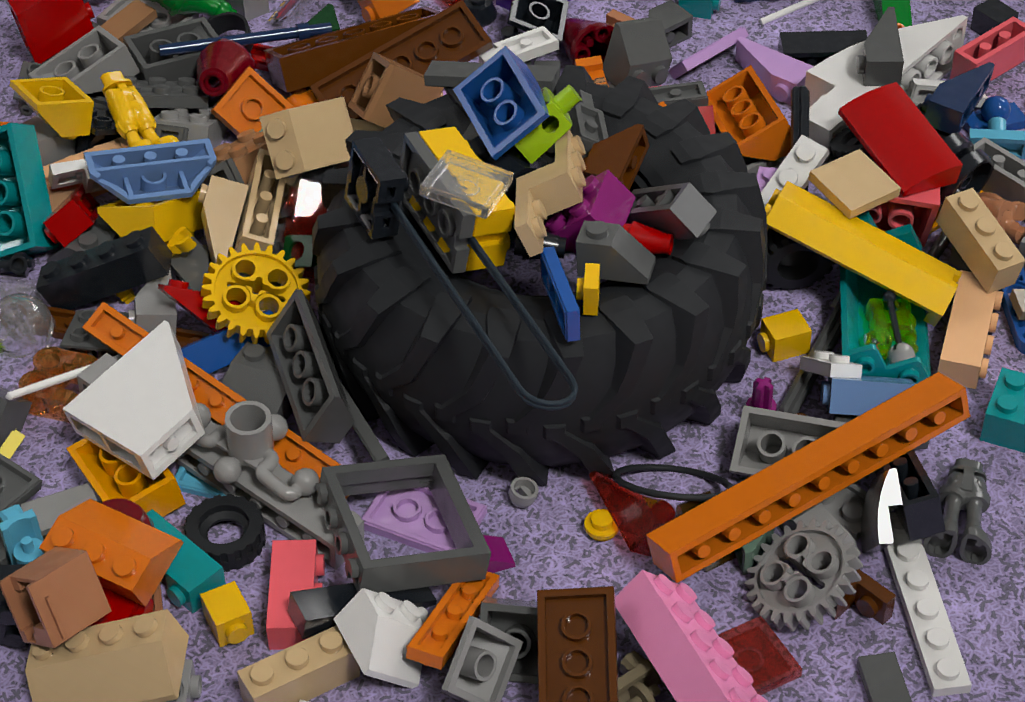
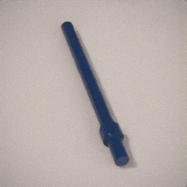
M308 22L295 24V27L161 44L158 45L160 57L199 52L210 43L221 38L233 40L243 46L296 38L299 41L311 36L332 32V25L330 22L309 25Z

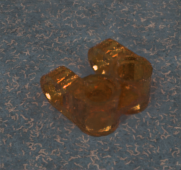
M58 347L42 348L33 357V371L25 373L20 378L19 388L92 364L98 359L89 354ZM77 378L22 396V398L32 402L29 414L69 422L63 408L78 394L64 388L70 383L78 385Z

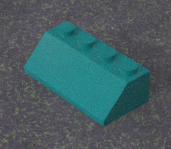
M12 122L0 126V260L11 259L18 252L35 255L59 248V243L55 244L44 231L46 226L43 222L52 213L35 126Z

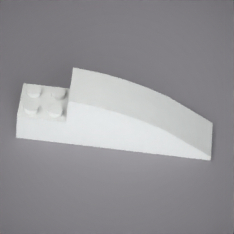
M961 15L898 29L904 59L901 88L906 94L912 78L940 80L951 71L954 51L964 44L968 17ZM865 41L826 58L806 71L805 86L810 91L809 138L829 149V155L822 165L834 161L829 147L831 139L837 133L842 132L843 129L848 128L838 114L839 108L862 94L881 87L864 86L862 74H857V56L863 55Z

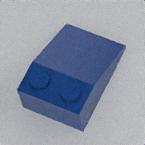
M504 46L453 89L494 160H497L550 116L541 88L532 72L507 46Z

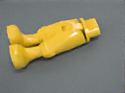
M121 71L107 72L101 75L100 79L104 85L102 92L115 122L116 130L127 140L129 147L179 142L178 138L173 135L160 138L156 134V121L145 100L136 87L133 86L132 81L124 78Z

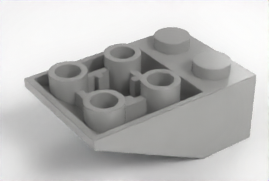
M217 102L208 103V109L169 108L161 111L159 115L154 117L156 124L189 128L187 141L209 138L213 149L221 145L228 129L210 112Z

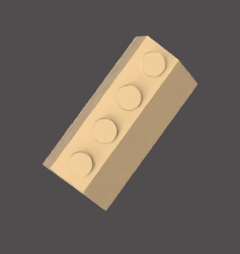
M164 609L89 626L55 648L31 644L25 673L32 702H166L176 700L179 697L189 635L170 611Z

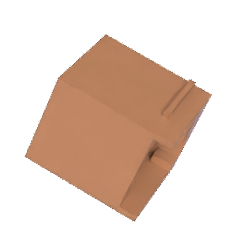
M54 547L0 580L1 591L25 643L55 648L112 611L86 550Z

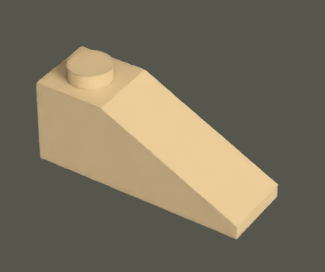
M211 175L209 185L202 183L197 201L203 203L201 218L212 263H216L219 253L228 258V249L233 246L249 185Z

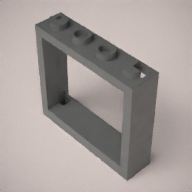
M445 454L322 467L320 482L315 484L318 493L317 503L319 505L322 504L324 508L326 527L329 530L332 529L334 533L336 552L338 555L343 556L347 578H352L357 593L362 588L377 593L483 580L486 578L491 551ZM429 487L457 549L371 560L345 496Z

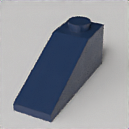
M988 62L940 83L933 94H927L922 110L926 111L925 118L933 128L949 134L961 131L989 88L995 66L994 63Z

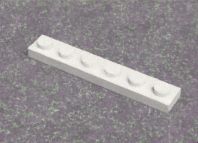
M889 513L894 543L885 547L884 552L932 696L970 693L972 684L921 539L910 542L896 513Z

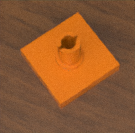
M249 66L210 112L237 136L249 129L259 132L262 129L259 117L290 109L294 106Z

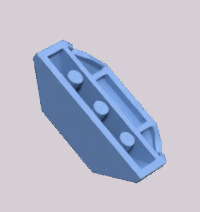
M209 138L84 152V160L89 177L128 205L192 197L217 161Z

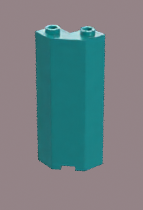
M869 211L856 216L877 227ZM911 223L885 231L922 251V244ZM840 265L842 355L850 356V362L861 364L863 376L911 379L915 384L930 377L927 322L923 321L927 311L896 295L894 306L902 342L913 347L916 357L889 364L888 353L890 348L896 343L888 306L882 299L883 293L887 290ZM866 334V335H867V340H866V343L864 344L863 338H864V335ZM873 338L881 342L877 347L876 344L872 343Z

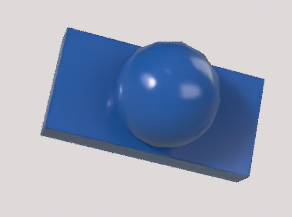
M992 95L985 99L981 110L972 112L963 126L967 133H969V128L988 129V121L991 118L1002 117L1006 120V130H1019L1025 128V115L1015 102L1009 103L1002 96Z

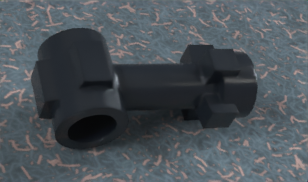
M18 252L11 259L0 260V273L13 272L18 277L29 275V272L35 267V259L27 255L26 252Z

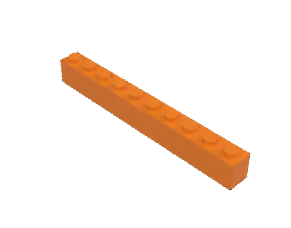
M937 372L646 534L653 564L676 583L688 578L969 418L970 411L966 388Z

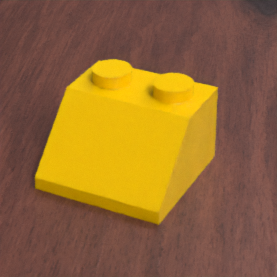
M51 77L10 80L9 86L60 137L76 139L78 136L90 135L94 101L69 78Z

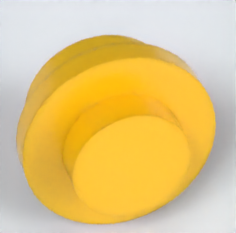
M597 509L585 517L584 529L592 539L608 541L619 532L620 520L610 510Z

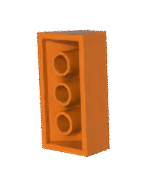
M751 65L706 92L708 106L713 105L715 123L721 133L729 132L737 142L742 156L776 161L788 155L791 143V127Z

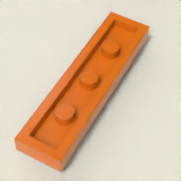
M487 571L486 578L483 580L453 583L408 644L406 658L422 663L425 666L442 670L458 647L469 616L478 618L481 611V602L486 597H492L499 587L500 575Z

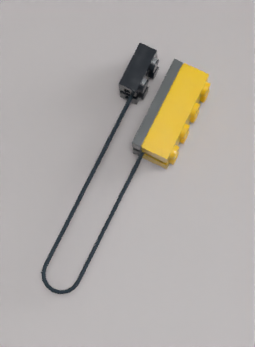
M456 127L404 133L400 163L398 165L393 158L392 152L387 150L379 137L352 140L344 198L370 238L376 239L398 235L399 223H401L515 393L526 404L537 409L553 411L569 407L576 400L578 384L574 376L496 268L497 266L504 265L506 252L510 248L508 232L511 231L512 223L515 220V205L500 188L498 181L494 180L484 166L483 161L471 149L468 141L463 138ZM401 201L406 205L452 274L487 268L569 384L571 394L568 397L554 401L538 399L521 386L404 215Z

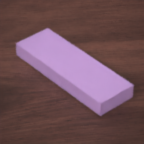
M745 27L738 28L670 68L669 73L671 77L676 79L735 45L739 36L748 37L749 34Z

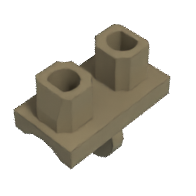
M634 650L624 656L620 662V671L624 675L618 678L619 702H655L654 697L661 693L658 687L661 684L659 674L649 658L645 659Z

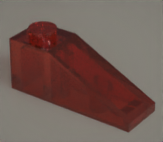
M598 471L591 472L589 476L629 550L651 557L646 534L675 519L676 512L674 508L665 500L634 493L620 487L612 479V475Z

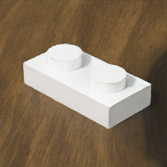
M814 351L813 356H801L800 370L835 378L861 379L862 365L850 362V356L834 354V352Z

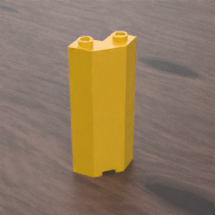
M789 181L786 182L782 191L777 188L775 189L765 206L767 231L770 228L880 287L893 291L899 297L926 310L927 313L923 321L934 327L943 317L957 290V282L962 275L961 271L856 216L849 219L835 205Z

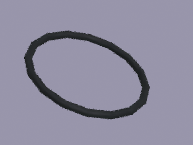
M666 464L627 465L615 469L612 475V479L620 487L634 493L676 501L704 502L723 491L710 494H680L658 491L634 485L623 480L620 475L636 471H669L709 479L722 484L726 490L734 486L727 479L707 471Z

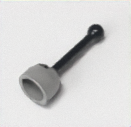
M887 290L883 293L882 299L888 306L896 343L890 348L888 353L889 364L916 357L913 347L902 342L894 306L896 295L893 291Z

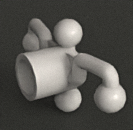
M246 400L231 406L225 414V425L219 426L211 434L205 433L195 442V444L204 448L217 446L229 454V456L219 458L213 467V474L220 483H234L241 475V467L248 466L256 470L255 474L260 483L286 501H294L301 496H309L317 491L315 484L319 483L320 479L313 469L302 468L297 470L292 477L291 486H288L271 473L279 463L278 454L274 450V441L285 437L288 431V424L283 416L271 414L269 408L260 402ZM197 403L202 424L205 428L210 423L211 412L205 404Z

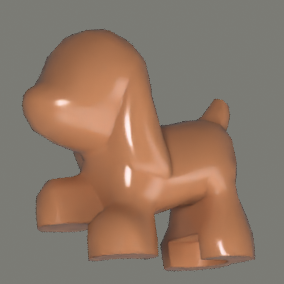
M977 193L1011 241L1020 245L1021 240L1025 236V227L1016 221L1025 220V203L1005 200L996 193Z

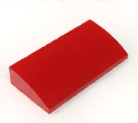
M897 82L866 92L839 108L838 114L879 168L901 187L900 195L902 197L957 183L963 166L962 162Z

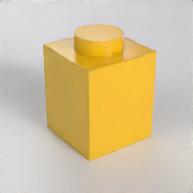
M798 309L761 318L760 333L757 334L758 346L763 353L767 352L772 362L810 352L812 330Z
M235 581L200 594L204 617L219 647L230 643L238 644L248 636L255 634L252 613Z

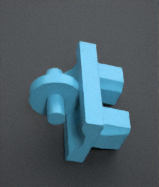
M15 504L0 511V534L10 565L28 564L43 555L44 553L39 549L43 542V537L33 509L23 512L20 505Z

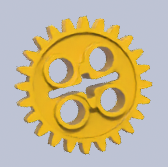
M258 242L255 243L253 250H249L246 244L242 243L239 253L234 248L229 247L228 258L219 253L216 263L210 262L208 273H204L202 282L204 285L201 288V296L204 297L202 308H210L207 319L218 318L215 329L218 330L226 326L228 328L226 337L229 338L236 332L239 334V343H243L245 338L249 336L253 344H257L259 337H263L265 342L270 344L266 333L296 289L302 290L308 302L310 300L311 291L307 290L309 279L302 278L304 268L293 269L296 259L291 258L285 261L284 250H281L277 255L272 254V245H269L265 251H261ZM238 273H247L250 277H242ZM271 282H278L283 286H274ZM236 300L239 301L241 305H233L228 301ZM261 310H270L274 314L268 315L263 313Z

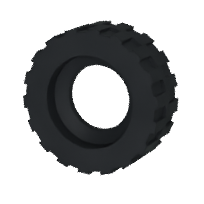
M227 494L226 496L216 495L213 498L201 501L202 503L198 506L195 505L191 509L192 512L185 519V536L223 567L224 572L241 569L244 565L254 562V559L262 553V547L266 543L264 519L261 510L257 509L253 501L250 502L246 497H237L234 494ZM223 522H235L243 529L242 537L225 544L212 543L207 535L211 527Z

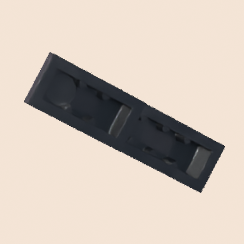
M354 583L290 592L287 611L302 639L336 626L333 619L357 594ZM429 587L385 592L397 600H408L416 607L428 608L436 605L437 602Z

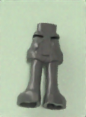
M965 458L956 459L954 466L949 470L945 484L939 488L938 495L941 505L944 506L943 519L946 531L923 539L924 549L930 556L946 558L953 553L958 540L960 510H964L966 512V523L960 544L962 560L966 563L984 565L991 559L992 543L982 529L981 524L982 513L990 507L991 500L987 492V476L983 472L981 462Z

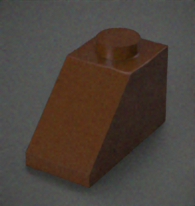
M635 124L593 144L588 157L583 158L586 170L583 171L584 178L586 179L590 175L597 176L608 169L630 190L650 146L644 125Z

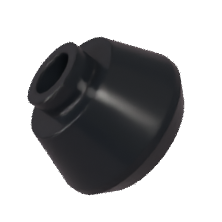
M464 0V3L482 27L490 25L497 18V9L492 0Z

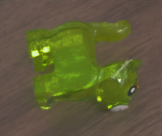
M870 298L865 314L866 320L869 321L870 331L864 335L863 341L865 345H876L885 361L892 346V341H895L889 311L885 309L882 299ZM896 299L894 304L897 308L895 311L902 342L913 347L916 354L919 348L916 344V319L911 313V303L905 299Z

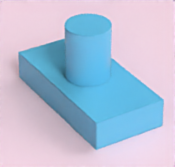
M991 118L988 121V129L969 128L967 138L973 144L985 137L1020 159H1025V131L1006 130V120L1004 118Z

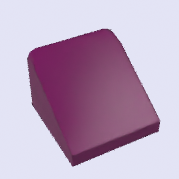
M483 535L491 551L487 571L495 573L515 567V562L504 538Z

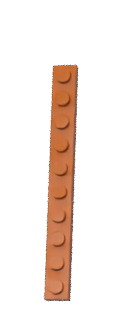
M105 302L101 303L82 327L88 334L121 357L149 334V332ZM184 357L196 402L205 404L209 408L211 420L219 425H225V414L228 409L238 402L246 401V399ZM288 429L284 438L274 441V450L278 454L279 464L293 475L299 469L310 468L318 474L320 479L322 467L341 465L309 442L303 441L300 436Z

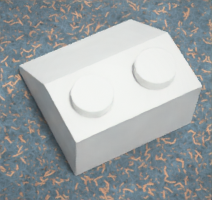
M362 588L333 619L364 675L413 689L419 685L422 663L407 659L406 653L408 644L423 625L420 619L421 612L408 600L400 601L384 592L377 593Z

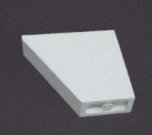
M165 320L63 408L65 415L77 434L152 480L158 477L205 434L181 346L169 322Z

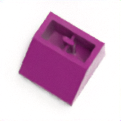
M608 169L597 176L590 175L585 179L586 186L583 187V202L552 214L546 221L545 227L547 232L567 238L565 251L576 253L575 242L584 220L620 224L622 227L626 223L636 197Z

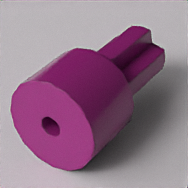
M770 378L755 379L752 396L747 400L746 406L777 410V404L773 399L774 386L771 384L772 380Z

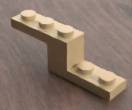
M570 129L555 142V162L516 178L514 229L530 257L543 252L544 237L547 236L544 220L547 219V216L583 202V187L586 186L583 171L586 170L582 155H585L586 151L578 135L573 137Z

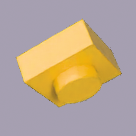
M585 263L584 278H577L576 300H583V315L598 316L600 264Z

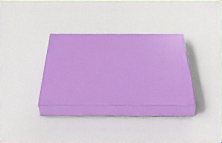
M429 487L379 492L361 518L364 520V530L427 553L457 549ZM466 499L478 525H480L487 514V506Z

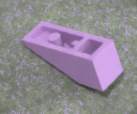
M739 36L737 38L735 61L743 69L751 65L771 97L791 105V90L795 86H805L806 71L814 66Z

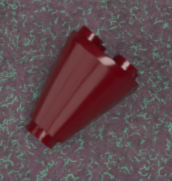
M579 18L566 19L562 43L571 64L575 65V59L601 55L604 63L614 27L607 23Z
M221 38L210 43L201 51L197 60V77L201 90L209 96L222 97L246 68L250 66L255 71V60L243 45L233 40Z

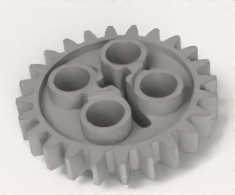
M812 518L808 527H806L802 520H798L796 530L793 531L788 525H785L784 535L781 537L775 533L771 534L774 542L771 545L762 543L761 547L765 552L763 555H755L753 558L757 566L747 568V572L752 578L745 581V585L750 590L746 596L753 603L751 605L752 608L767 624L773 623L779 630L786 625L791 632L795 631L798 623L805 630H809L811 620L814 619L820 626L823 625V615L826 613L832 617L837 616L834 607L837 604L846 607L848 604L843 597L845 594H855L857 591L851 583L861 580V576L856 571L863 567L862 562L858 558L861 552L856 547L851 536L844 532L840 525L837 524L833 527L829 520H825L820 525L815 518ZM785 560L790 561V562L793 563L802 573H800L799 571H793V569H792L787 563H784L783 561H785ZM807 577H813L815 581L824 588L819 589L818 587L813 585Z

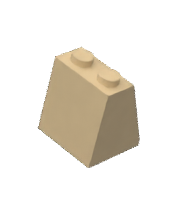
M344 97L294 107L259 117L276 180L350 160L345 140L353 133V128Z

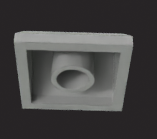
M469 616L440 693L462 702H501L523 642L476 617Z

